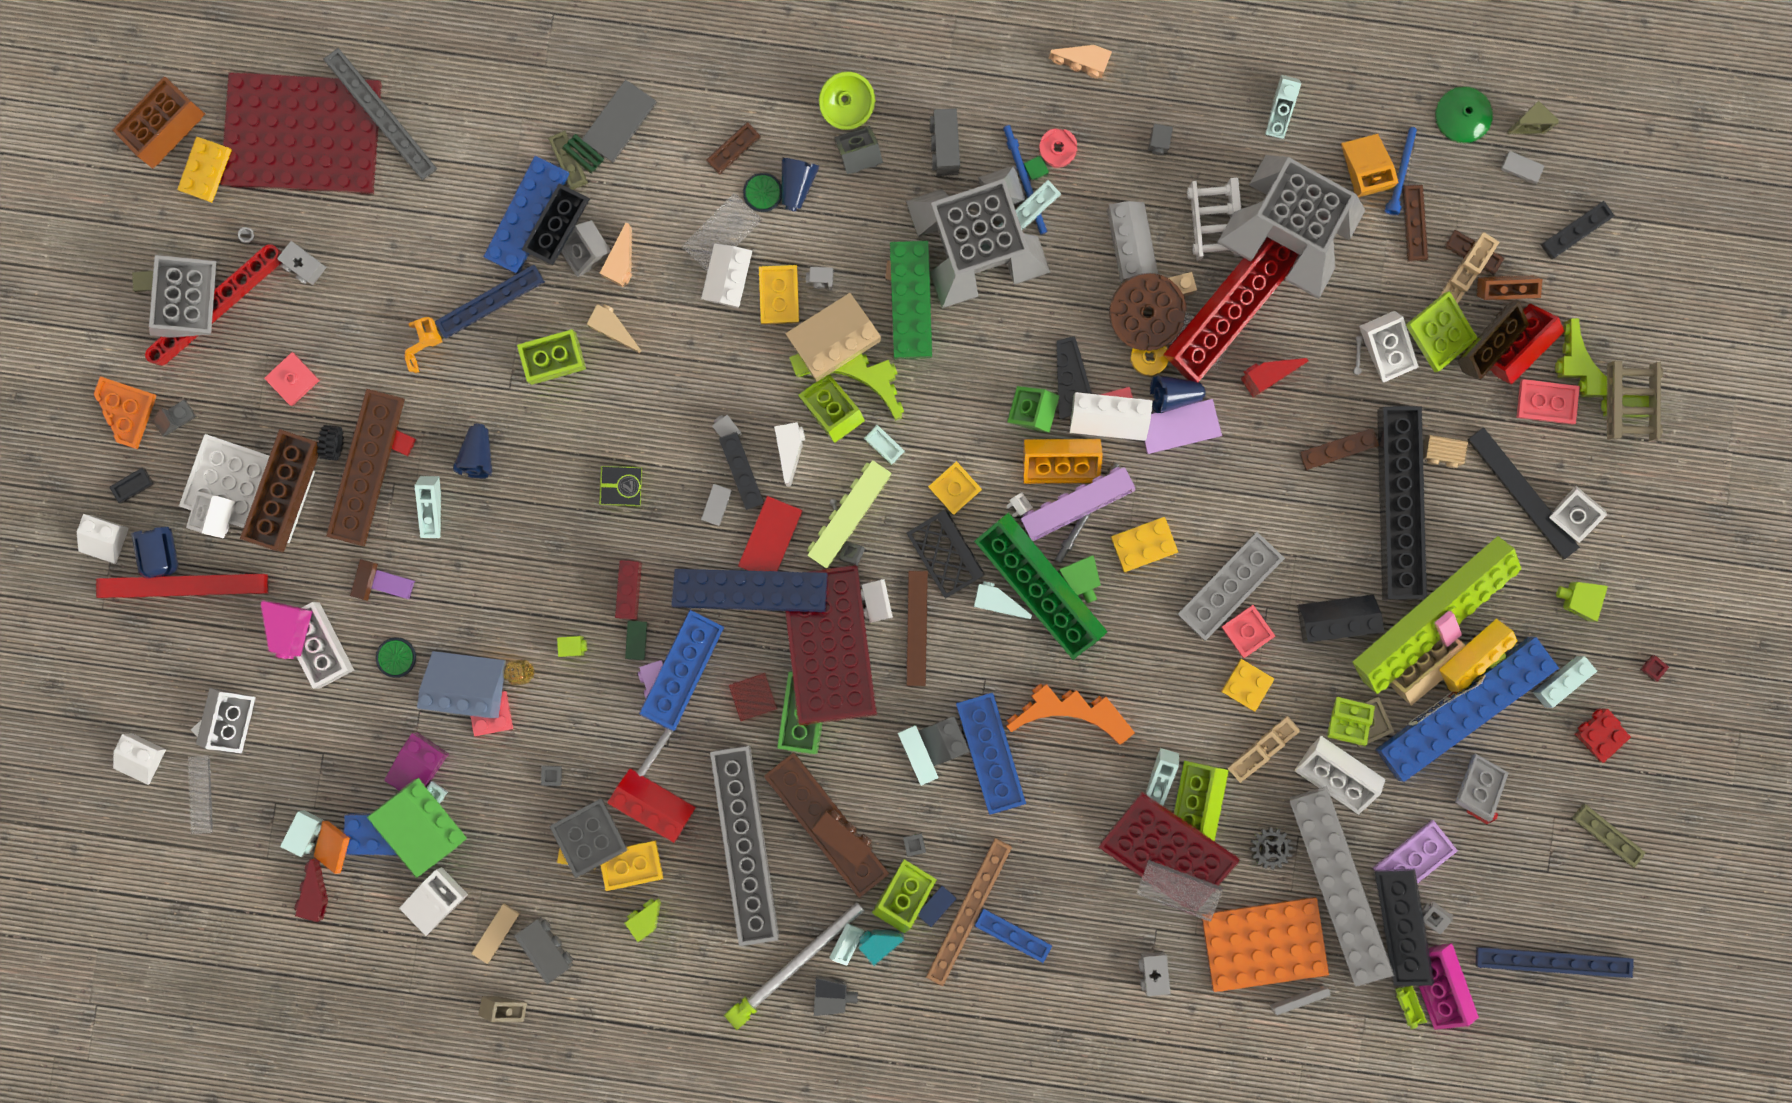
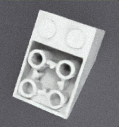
M441 867L436 869L399 909L427 936L468 894Z

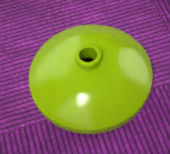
M850 71L839 72L831 76L821 88L819 94L821 114L829 124L838 129L850 130L863 125L874 110V90L869 81L858 73ZM846 95V101L842 102V96Z

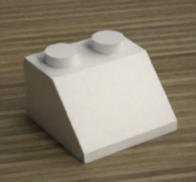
M1575 486L1559 503L1549 518L1580 543L1607 516V512Z
M196 491L186 528L224 538L229 530L228 522L230 516L234 512V501Z
M83 514L77 530L78 551L116 564L129 528L96 516Z
M882 579L863 584L861 597L862 601L865 600L867 607L863 608L865 620L869 619L870 623L893 618L885 580Z
M132 733L122 734L114 750L113 769L149 785L166 749Z

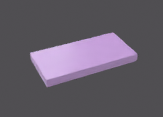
M1213 399L1190 404L1165 413L1151 414L1147 439L1144 441L1147 454L1221 437L1222 433Z
M1431 820L1372 868L1374 871L1415 868L1417 883H1419L1458 850L1435 821Z

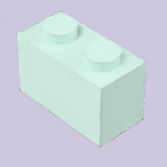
M305 810L298 811L280 847L300 857L310 854L314 849L315 844L313 842L316 836H319L322 821L324 820Z

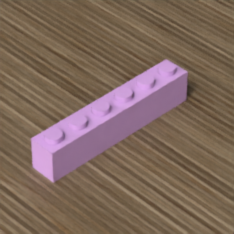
M1114 468L1109 472V475L1105 477L1098 476L1092 480L1093 483L1087 486L1085 484L1075 488V492L1071 494L1064 493L1058 497L1057 501L1053 503L1051 501L1046 502L1040 506L1041 509L1035 512L1030 510L1024 513L1021 521L1030 539L1035 541L1134 492L1135 486L1126 468Z

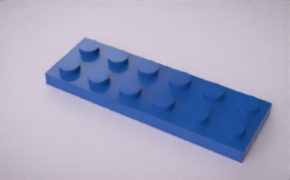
M534 156L483 257L516 274L520 273L528 257V254L522 248L559 183L564 185L570 173Z
M692 610L688 611L638 715L671 731H675L724 629L723 626Z
M993 692L956 703L989 815L1025 805L1026 801Z

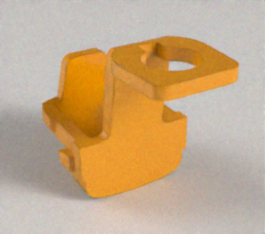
M430 317L420 318L408 323L409 327L416 328L419 337V343L405 350V361L410 372H419L417 360L413 354L427 346H435L442 343V338L437 331L435 322Z

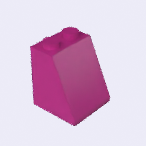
M262 601L261 608L269 652L276 653L275 657L282 659H293L294 656H301L312 611L278 602Z

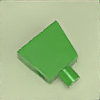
M1093 555L1058 570L1059 574L1077 595L1083 594L1087 604L1097 600L1093 589L1101 586Z

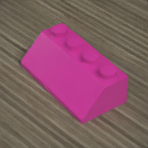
M1453 944L1429 947L1434 984L1432 986H1419L1434 1030L1469 1026L1479 1016Z

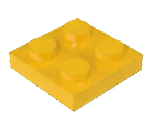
M957 461L928 486L953 516L982 490Z
M1240 659L1221 692L1255 712L1273 683L1274 678Z

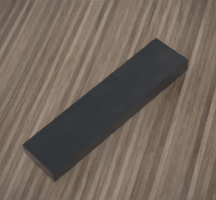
M1602 201L1546 240L1541 246L1552 260L1615 215L1605 201Z

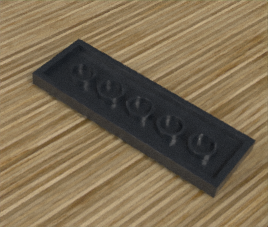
M1415 868L1376 870L1375 877L1389 960L1394 975L1392 976L1394 986H1432L1434 978Z

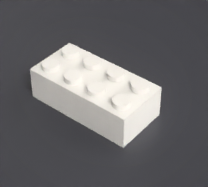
M311 602L302 607L303 609L311 610L312 615L302 654L297 656L312 688L318 689L354 671L320 602Z

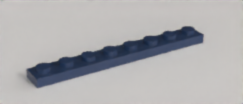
M1476 947L1475 966L1478 968L1633 978L1634 959L1631 957Z

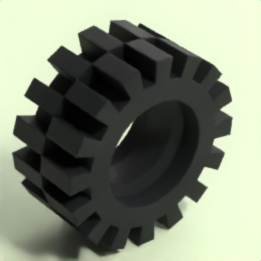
M322 426L319 432L320 437L318 436L319 443H317L319 447L317 452L320 459L334 461L339 459L344 444L342 427Z

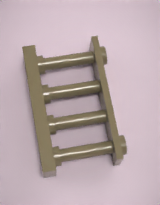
M1612 361L1607 364V440L1620 439L1623 433L1649 434V441L1661 439L1663 434V426L1661 425V378L1663 377V368L1661 367V362L1650 364L1649 369L1624 368L1622 361ZM1624 376L1649 377V388L1624 387L1622 385V378ZM1624 395L1649 396V407H1624L1622 405V397ZM1624 414L1649 415V426H1624L1622 424V416Z

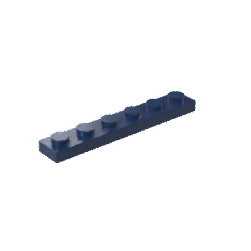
M532 265L441 317L435 323L443 337L447 339L543 284L545 281L537 267Z

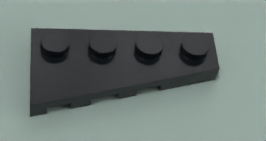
M1075 336L1056 341L1059 420L1071 417L1073 395L1075 392L1092 394Z

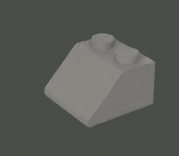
M592 220L575 225L561 250V253L577 277L602 263L611 252Z

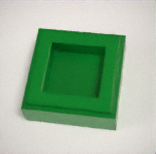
M1041 155L1024 163L1031 181L1049 174Z

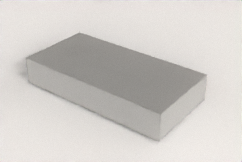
M1509 151L1501 170L1537 184L1545 165Z
M713 484L701 520L720 526L732 490Z

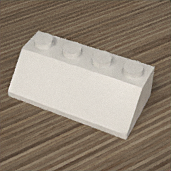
M1075 392L1072 403L1070 433L1146 441L1153 400Z
M1322 736L1310 746L1295 769L1296 773L1317 787L1327 786L1330 796L1358 815L1381 794L1385 783L1383 777Z

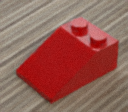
M1301 358L1264 362L1261 365L1255 363L1243 372L1245 375L1241 380L1252 397H1255L1303 366L1309 360Z

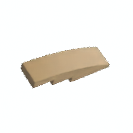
M1483 232L1460 263L1439 297L1443 293L1450 291L1458 304L1477 275L1481 273L1500 242Z
M1287 715L1248 748L1227 769L1241 783L1269 761L1271 756L1300 732V729Z

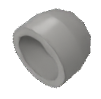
M243 227L238 231V239L242 243H250L253 240L254 233L250 228ZM241 235H251V238H242Z

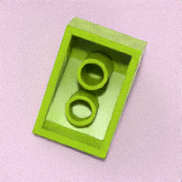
M830 374L815 382L798 395L834 443L865 421L860 409Z
M904 859L880 896L872 914L902 933H906L911 929L937 879Z

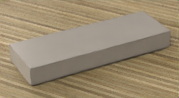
M1322 985L1273 1003L1270 1007L1274 1014L1280 1015L1326 998L1331 994L1329 988Z

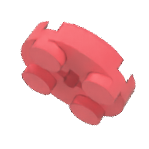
M1051 129L1041 139L1039 146L1040 155L1044 162L1053 168L1064 167L1075 158L1077 152L1076 138L1068 130ZM1054 144H1061L1063 146L1061 148L1062 152L1054 151Z

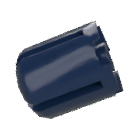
M158 527L154 528V530L144 531L143 534L142 530L131 533L138 573L145 578L165 577L177 571L178 560L171 528Z

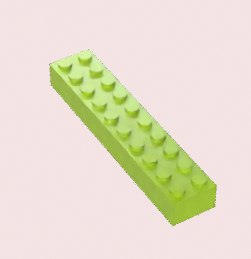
M1497 536L1353 661L1362 682L1376 694L1385 690L1393 680L1400 677L1408 667L1414 665L1423 654L1429 652L1441 640L1435 625L1438 619L1448 611H1451L1455 615L1459 626L1468 615L1475 612L1476 608L1483 602L1488 601L1491 595L1503 588L1506 582L1518 575L1521 566L1515 549Z

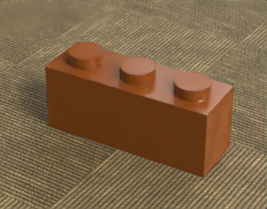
M1534 275L1478 277L1477 297L1483 300L1541 298L1543 279Z

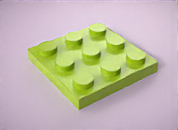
M1450 291L1443 293L1406 324L1407 329L1434 372L1442 370L1478 338Z

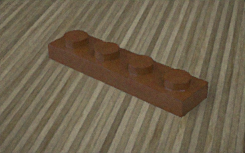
M1371 428L1299 452L1306 471L1378 447L1379 444L1374 430Z

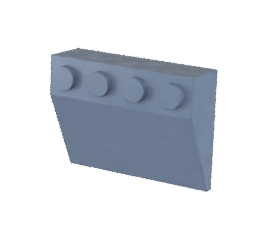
M432 651L419 689L417 709L485 718H499L506 660Z

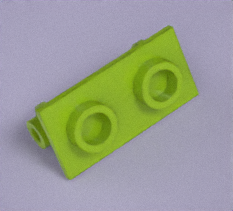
M1413 986L1396 988V998H1398L1401 1008L1404 1010L1407 1026L1414 1029L1418 1027V1024L1427 1023Z

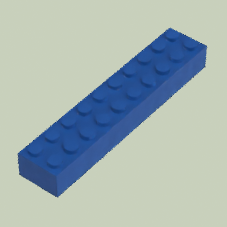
M1537 637L1526 638L1507 652L1504 660L1493 668H1487L1482 675L1477 677L1485 675L1480 685L1446 703L1418 724L1407 725L1375 749L1398 781L1405 782L1559 669Z

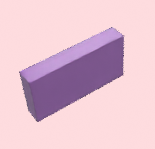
M376 570L372 589L409 599L415 581Z

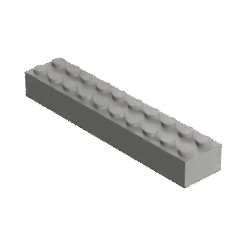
M751 746L711 751L710 756L739 946L777 941L779 939Z
M1327 786L1290 797L1291 807L1355 987L1394 976Z

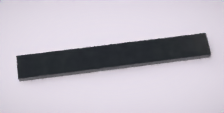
M1484 427L1467 439L1562 559H1566L1580 548L1566 531L1549 518L1552 514L1550 509Z

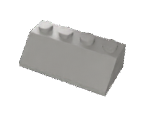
M1126 201L1110 204L1107 208L1120 282L1123 283L1130 277L1142 273L1158 274L1145 203Z

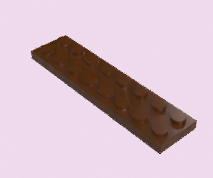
M366 389L326 537L360 546L366 545L403 409L404 398Z
M795 752L763 776L858 898L890 874L872 850L861 864L856 867L812 831V827L827 808L830 811L832 809L836 810L841 815V820L845 823L848 820Z

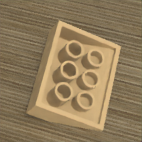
M848 293L785 333L816 382L881 341V336L851 293Z

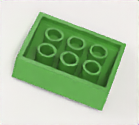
M419 778L412 780L367 817L416 878L467 839Z

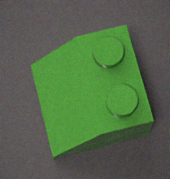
M1017 386L1007 423L1050 433L1059 396L1045 389Z

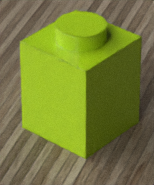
M583 636L557 638L558 657L582 656L584 651H587V641L584 640Z

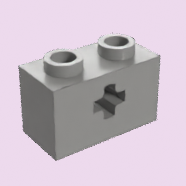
M292 241L289 242L277 258L282 262V268L289 273L294 271L297 274L296 278L304 284L309 282L314 285L327 268Z
M1165 952L1141 954V960H1138L1139 971H1143V979H1140L1141 991H1145L1147 996L1171 994L1168 962ZM1153 970H1155L1158 973L1155 975V978H1152L1149 975L1153 973Z

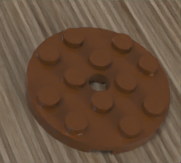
M1155 273L1138 274L1124 281L1115 291L1109 308L1110 323L1116 336L1126 345L1139 350H1157L1171 343L1180 333L1184 325L1186 302L1180 288L1169 278ZM1145 307L1152 308L1151 316H1143Z

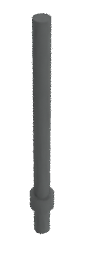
M1113 462L1105 476L1109 475L1111 470L1120 465ZM1090 514L1080 518L1068 538L1064 539L1061 544L1062 548L1055 558L1057 562L1062 563L1068 551L1072 550L1073 543Z

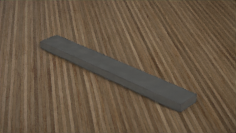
M337 48L323 58L324 62L419 178L423 181L437 170L436 166L342 51Z

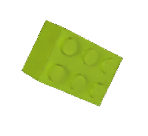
M573 329L517 345L526 380L531 385L586 370L578 337Z

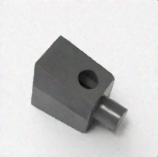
M816 975L814 1016L845 1013L846 1003H858V992L847 991L846 981Z

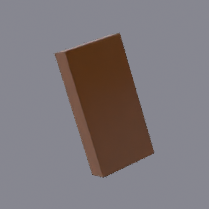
M360 559L350 594L351 597L368 601L378 567L377 563Z

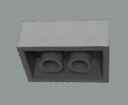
M957 108L935 109L933 116H930V133H934V135H931V152H935V154H932V171L936 170V176L959 175L960 154Z

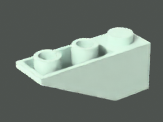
M1281 75L1265 135L1284 139L1300 90V79Z

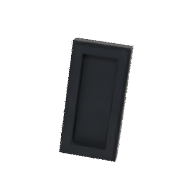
M142 467L109 488L117 502L122 504L151 487L154 483L146 469Z

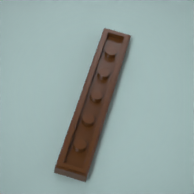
M909 571L907 686H926L928 571Z

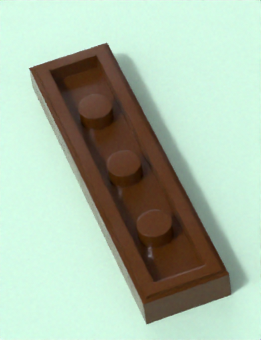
M1405 185L1402 187L1407 262L1427 261L1428 249L1423 185Z

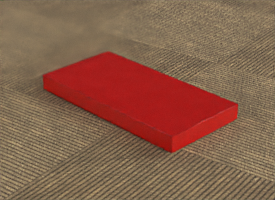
M767 496L738 567L748 571H778L803 510Z

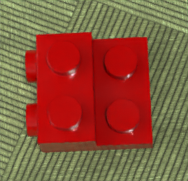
M1599 708L1591 715L1592 718L1588 722H1583L1577 728L1578 731L1575 735L1600 763H1604L1631 736L1620 725L1621 722L1609 709Z

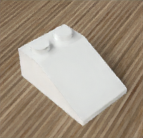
M1393 311L1359 326L1364 343L1383 383L1418 368L1404 317L1399 313Z
M797 422L775 426L784 482L787 487H790L803 446L802 441L805 440L803 427H799Z

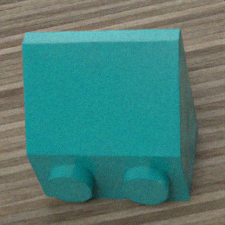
M873 929L871 932L867 930L860 937L859 949L874 966L904 941V934L901 931Z

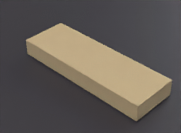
M503 904L471 954L488 964L520 913Z

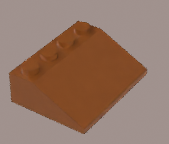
M164 76L112 131L137 157L154 169L175 148L179 141L201 121L205 113Z

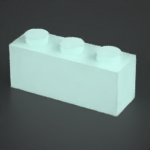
M1576 656L1538 687L1533 694L1544 707L1554 708L1595 674L1597 670L1585 656Z

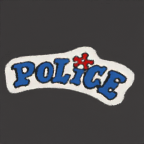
M1485 675L1473 680L1461 692H1450L1439 702L1411 720L1408 725L1418 724L1446 703L1477 687L1483 682L1482 680L1485 678Z

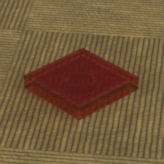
M766 673L729 685L740 721L777 709Z

